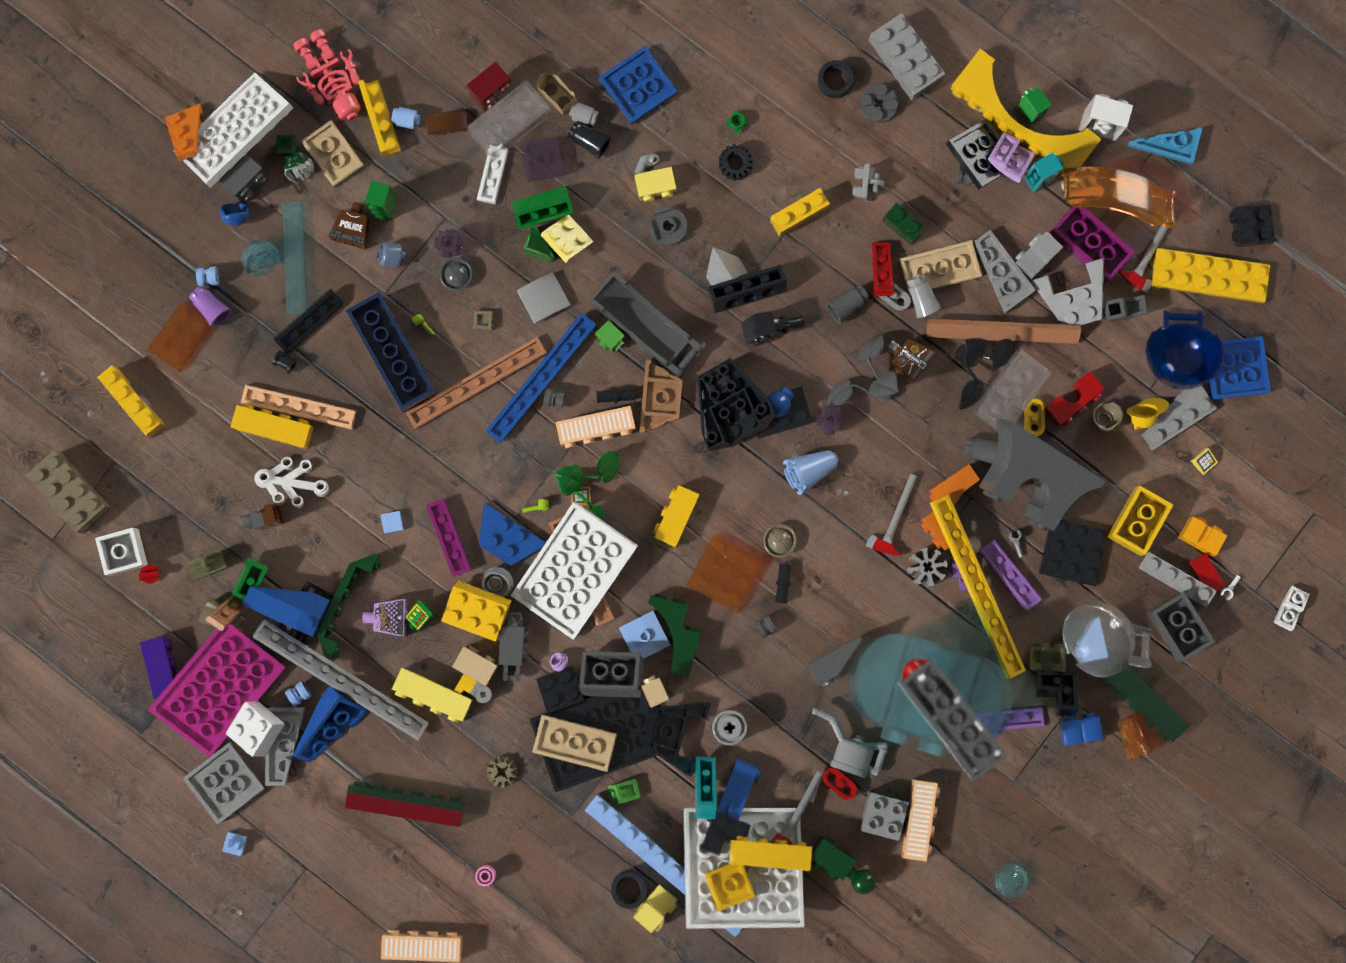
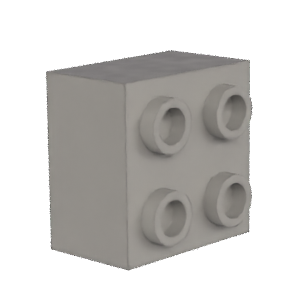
M868 791L859 829L863 832L899 841L908 802Z

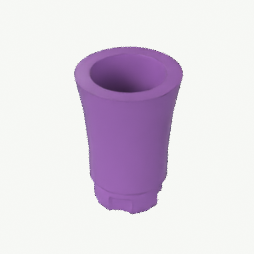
M203 286L197 287L189 296L193 305L201 312L213 329L226 322L232 313L230 308L220 302Z

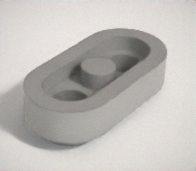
M893 283V296H878L897 311L906 310L911 302L910 296L895 283ZM902 299L904 301V304L899 305L897 303V300Z

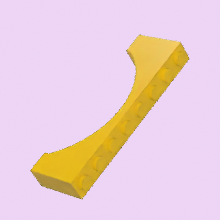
M979 49L952 84V93L960 99H965L972 109L981 111L986 119L997 123L999 129L1003 132H1009L1013 137L1021 140L1020 144L1024 143L1028 146V150L1036 153L1035 155L1038 154L1042 158L1052 152L1055 156L1058 155L1063 162V169L1060 174L1066 178H1072L1101 141V138L1088 128L1076 134L1052 136L1031 131L1017 123L1004 109L997 96L992 74V65L995 59L982 49Z

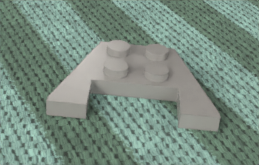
M1104 258L1086 263L1091 283L1055 294L1049 275L1031 281L1061 324L1083 325L1103 318Z

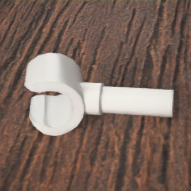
M1237 575L1227 588L1221 589L1220 595L1222 596L1228 590L1230 594L1226 599L1230 600L1233 597L1232 590L1241 577Z

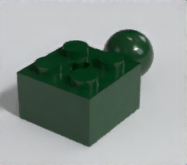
M819 837L812 848L811 864L820 870L824 867L827 870V875L836 881L839 878L844 881L847 877L851 880V886L854 891L859 894H869L874 890L876 879L871 871L866 869L857 871L853 868L856 860L824 837Z

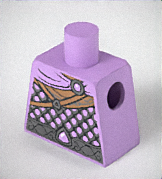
M400 599L374 604V612H363V623H373V631L407 636V619L405 618L407 615V600Z

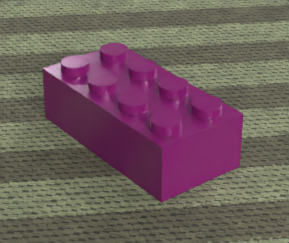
M1076 202L1049 232L1085 267L1086 263L1104 258L1103 283L1105 284L1135 253L1134 250L1079 202Z

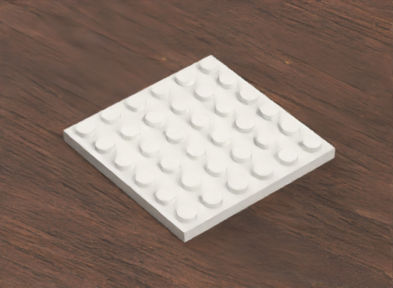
M695 808L684 809L686 929L804 927L802 870L744 865L755 898L718 912L704 874L729 864L731 840L725 839L719 856L700 849L711 819L695 818ZM743 808L739 821L751 825L747 837H749L750 842H756V838L764 839L771 828L782 834L797 808ZM801 820L798 821L791 836L793 845L794 842H801Z

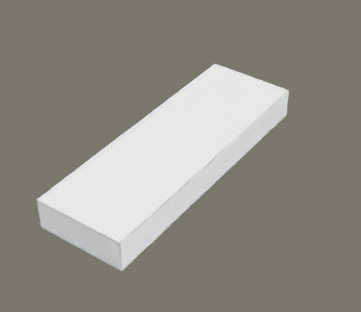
M490 145L477 201L496 205L509 149Z

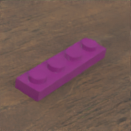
M445 499L427 504L426 507L452 576L455 577L471 571Z

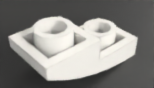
M1291 586L1273 623L1289 631L1294 630L1298 617L1304 610L1310 594Z

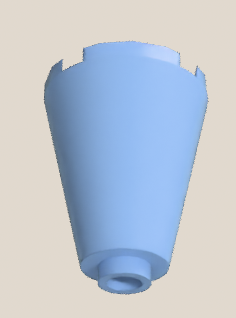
M830 450L788 458L783 462V465L786 464L787 466L784 469V473L792 489L797 488L798 492L796 493L802 495L837 468L839 460L837 455Z

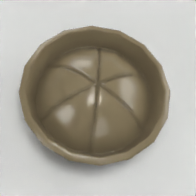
M777 524L771 526L766 531L763 543L769 554L782 558L794 551L797 538L795 532L790 527Z

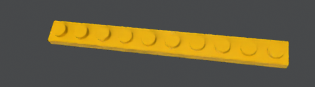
M949 494L930 502L1006 678L1011 679L1025 672L1026 669Z

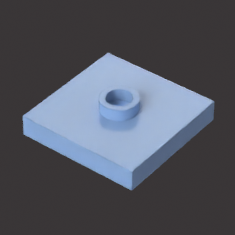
M654 611L619 628L630 651L641 653L643 659L670 646Z

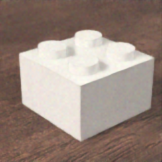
M130 528L95 538L105 576L118 575L148 565L139 529Z
M245 702L227 730L226 735L252 757L265 756L285 724L260 702Z

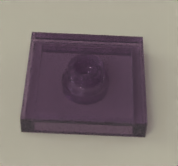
M558 138L521 144L527 182L565 176Z

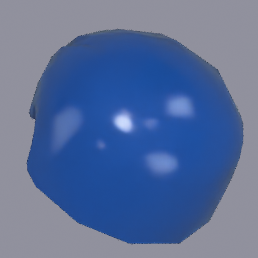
M225 204L220 206V216L224 223L231 226H240L249 219V209L246 204Z

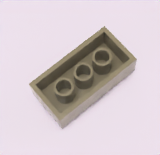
M53 450L25 475L76 533L83 534L111 509L105 500L59 451Z

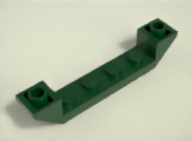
M372 554L349 563L317 632L325 658L330 661L338 658L341 648H339L340 643L327 638L328 634L331 635L335 629V624L333 623L336 617L339 618L344 607H342L344 599L347 600L352 590L349 588L352 582H356L360 572L358 569L361 568L374 573V571H378L382 561L380 560L381 556L378 554Z

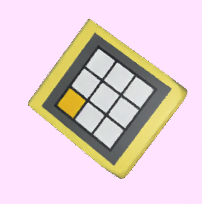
M1208 447L1204 448L1191 460L1193 465L1203 475L1218 463Z

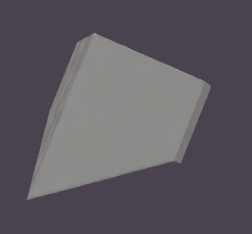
M712 248L706 275L711 285L748 274L739 257L717 248Z

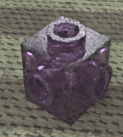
M448 229L439 231L438 237L436 236L434 247L441 254V257L452 258L453 256H458V251H462L463 240H460V236L456 231ZM448 243H452V244H453V245H452V248H451V247H446V245H447Z
M822 406L820 408V415L817 414L816 426H819V431H824L825 435H835V432H839L840 427L843 428L844 425L841 407ZM827 419H831L833 423H829Z

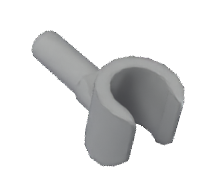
M1017 530L1018 538H1013L1010 532L1009 540L1014 542L1020 558L1023 557L1019 541L1021 532Z

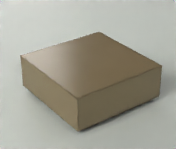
M474 310L473 330L493 331V311Z

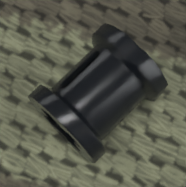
M281 350L276 353L272 361L273 366L285 369L288 374L293 371L297 363L296 358L284 355Z

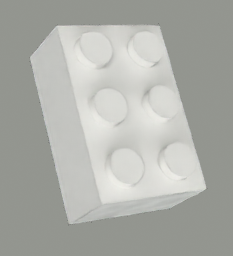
M1105 94L1095 95L1084 110L1079 131L1083 132L1088 128L1100 138L1115 142L1127 128L1133 105L1128 104L1125 100L1119 99L1116 101L1110 99Z

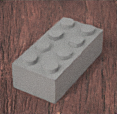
M902 13L871 33L869 42L911 101L943 80L945 76L944 71Z

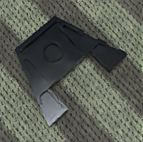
M697 702L652 707L642 745L684 774L692 777L696 759L680 756L679 751L688 716L707 720L711 703Z

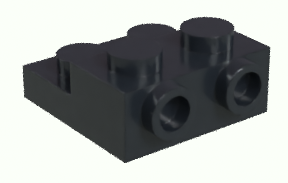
M1271 205L1242 206L1231 210L1229 220L1233 224L1232 241L1235 242L1236 247L1275 243Z

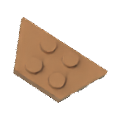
M646 360L639 431L642 434L676 421L680 415L682 380L655 365L650 360Z

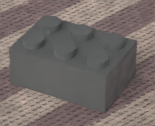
M1185 592L1174 595L1147 612L1148 617L1177 662H1184L1215 643V640Z
M583 651L579 685L582 695L640 698L644 662L641 653Z

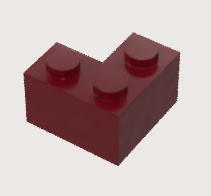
M495 61L469 82L467 88L470 96L485 112L497 106L499 101L497 95L507 92L512 82L507 73Z

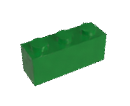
M371 180L365 199L366 205L375 218L384 221L386 218L391 219L397 196L390 185Z
M566 186L511 202L519 229L574 213Z

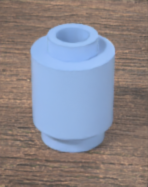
M399 107L394 108L391 121L396 126L415 129L420 124L421 115H418L417 110Z

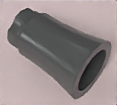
M858 285L842 295L826 301L825 304L832 318L838 324H841L870 299L866 290L861 285Z
M967 438L963 456L992 464L997 452L998 441Z

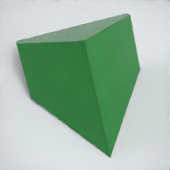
M535 224L532 225L523 248L526 256L553 262L555 260L554 255Z

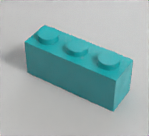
M1052 152L1034 163L1024 176L1032 191L1035 193L1051 183L1063 169V162L1058 155L1055 156Z
M696 757L695 818L715 819L717 807L716 757Z

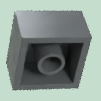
M246 154L219 181L243 204L245 201L248 202L253 198L254 192L258 188L266 185L269 176Z

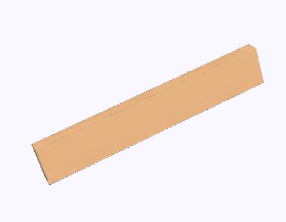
M245 385L241 399L242 404L353 430L357 415L355 410L250 385Z

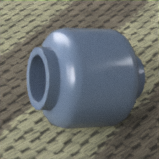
M384 242L381 246H378L376 260L380 262L381 266L398 268L401 262L404 263L406 253L402 251L400 244Z

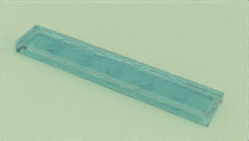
M301 201L282 202L288 316L300 315L307 309L303 208Z

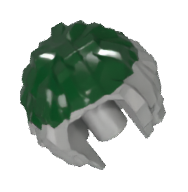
M296 152L286 157L283 169L289 181L296 183L300 178L304 180L314 174L313 162L306 155Z

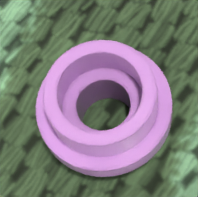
M555 653L550 659V665L557 672L562 671L568 664V656L564 653Z

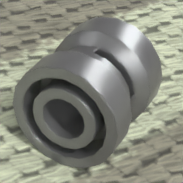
M546 388L543 406H555L556 409L562 410L566 391L559 390L557 392L552 388Z

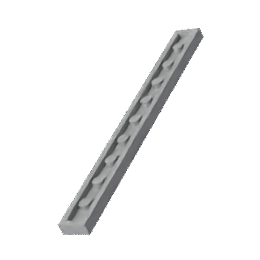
M265 619L254 633L253 638L417 741L429 723Z

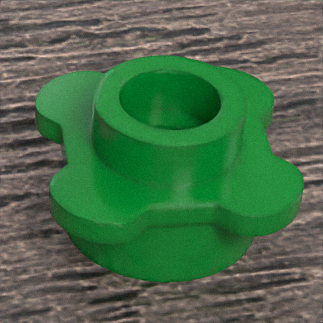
M734 111L730 119L726 120V125L732 127L735 133L742 132L743 126L748 124V118L740 114L739 111Z

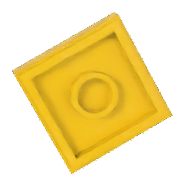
M728 864L704 874L718 912L755 898L744 865Z

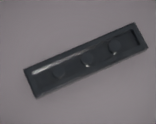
M330 288L273 338L274 341L287 354L344 303Z

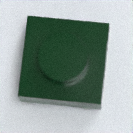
M276 135L277 155H293L297 152L296 135Z

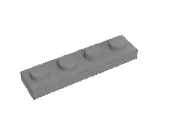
M1147 552L1138 567L1180 593L1185 592L1187 597L1206 608L1216 593V590L1150 552Z

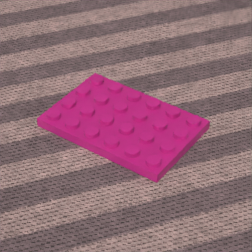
M230 624L223 631L216 628L148 708V711L211 757L227 738L226 732L244 703L258 701L286 667L234 625Z

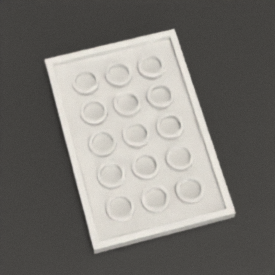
M254 73L201 124L198 130L199 144L197 155L183 161L211 188L255 144L259 143L283 117L287 116L293 107Z
M574 501L511 596L574 640L638 545Z

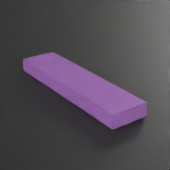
M995 539L979 550V553L1026 612L1043 600Z
M1043 707L975 713L988 731L1045 726Z

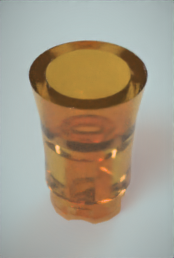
M1136 717L1117 722L1120 728L1119 733L1126 760L1152 753L1140 725L1137 724Z

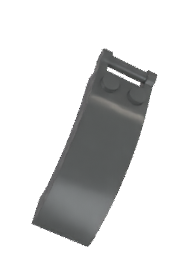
M614 271L589 299L616 327L679 378L695 356L704 350L688 333L651 305ZM689 345L692 346L691 351L677 367L673 364Z

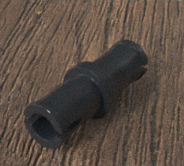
M613 388L610 391H596L597 403L635 401V388L624 390Z
M779 564L778 581L775 584L777 585L776 603L787 604L788 587L791 586V582H789L791 565Z

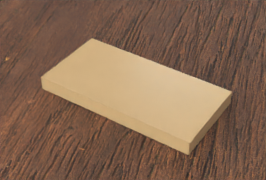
M973 240L899 259L909 296L911 294L908 289L907 280L920 274L925 275L932 290L982 277Z
M542 714L532 753L608 772L617 733Z

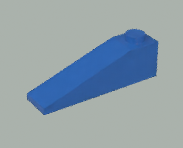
M250 587L242 605L298 631L314 636L330 600L313 592Z
M329 686L320 698L293 756L310 763L328 748L330 742L335 738H341L343 736L342 733L346 729L357 725L368 709Z

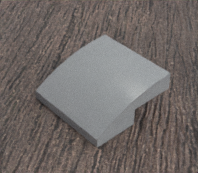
M553 272L517 290L534 324L550 318L553 314L570 306Z

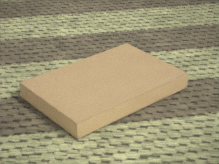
M332 120L301 141L334 188L365 167Z

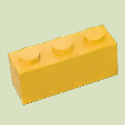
M821 188L772 215L770 222L779 237L827 210L830 203Z
M678 485L677 489L673 488L669 496L672 500L669 506L665 505L661 516L664 518L661 524L657 523L653 533L656 534L654 538L676 548L699 494Z

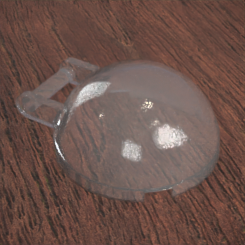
M1090 602L1079 605L1067 615L1063 627L1064 644L1068 654L1072 652L1078 661L1076 665L1086 673L1095 677L1105 678L1118 674L1128 664L1141 668H1150L1152 666V661L1149 660L1152 629L1131 623L1128 617L1115 606L1108 603ZM1135 634L1142 636V658L1133 655L1136 646Z

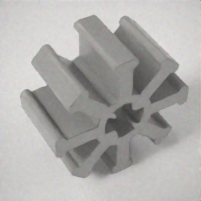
M922 548L919 550L922 560L916 554H912L909 557V560L918 564V567H908L907 573L911 574L912 572L919 571V575L913 582L919 585L925 576L926 587L934 586L935 583H933L932 575L937 577L938 581L943 580L945 574H941L936 568L947 567V561L935 564L934 561L938 555H941V552L934 550L933 555L929 559L928 548ZM923 563H930L929 568L931 569V571L928 570L925 572V567L923 566Z

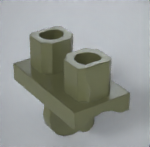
M220 549L187 562L193 580L227 568Z

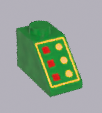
M419 600L405 616L408 620L406 624L413 631L415 629L421 631L437 614L424 601Z

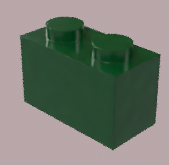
M897 202L882 220L884 224L910 246L925 229L923 224Z

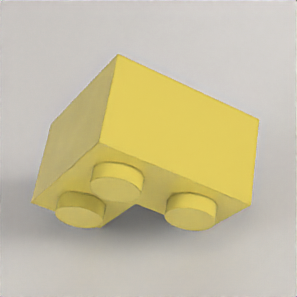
M659 883L634 912L633 918L649 932L658 931L665 923L664 915L667 912L671 914L677 907L675 903L677 898Z

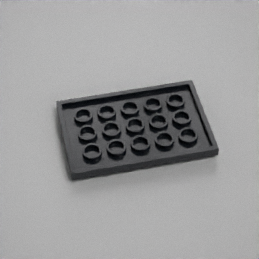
M642 687L640 698L592 696L584 699L585 703L550 715L562 720L617 733L608 772L542 755L555 793L658 756L642 745L650 716V709ZM542 715L530 719L535 736L537 735Z

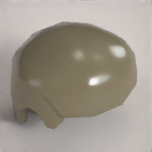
M1115 402L1099 404L1092 414L1094 426L1101 431L1115 430L1123 418L1122 409Z

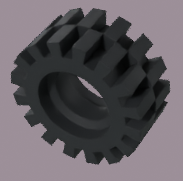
M732 144L731 147L727 146L726 149L722 150L719 157V169L722 171L723 176L725 175L727 179L731 178L733 179L732 181H736V179L742 180L743 177L746 178L751 172L753 157L748 148H743L740 144L739 146ZM732 156L741 157L743 160L742 167L739 169L731 168L728 163L729 159Z

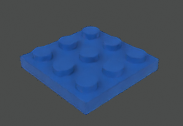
M646 46L599 77L600 82L631 125L677 94V90Z
M1263 336L1204 344L1212 400L1271 393Z

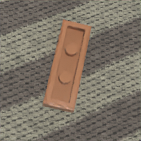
M231 595L208 615L206 621L223 631L248 607L242 605L243 599Z

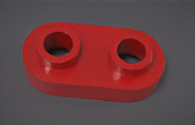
M830 767L823 772V782L842 799L850 800L856 796V785L838 769ZM831 773L835 774L833 781H830L828 778ZM845 786L850 787L849 793H844L843 788Z

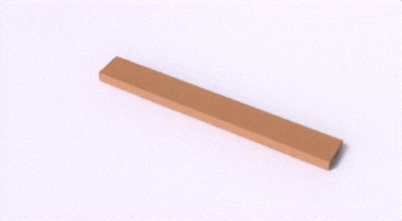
M928 319L926 337L983 338L986 340L1008 338L1012 341L1072 344L1079 343L1081 325Z
M537 336L407 411L406 414L416 430L548 353Z

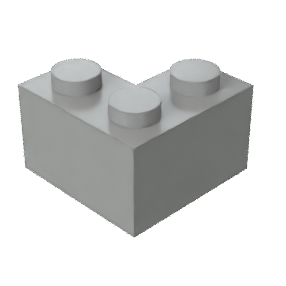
M1048 231L1043 235L1039 233L1028 244L1030 248L1026 252L1022 250L1015 257L1017 259V266L1028 280H1031L1063 248Z

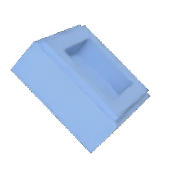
M400 511L381 514L384 534L404 530Z

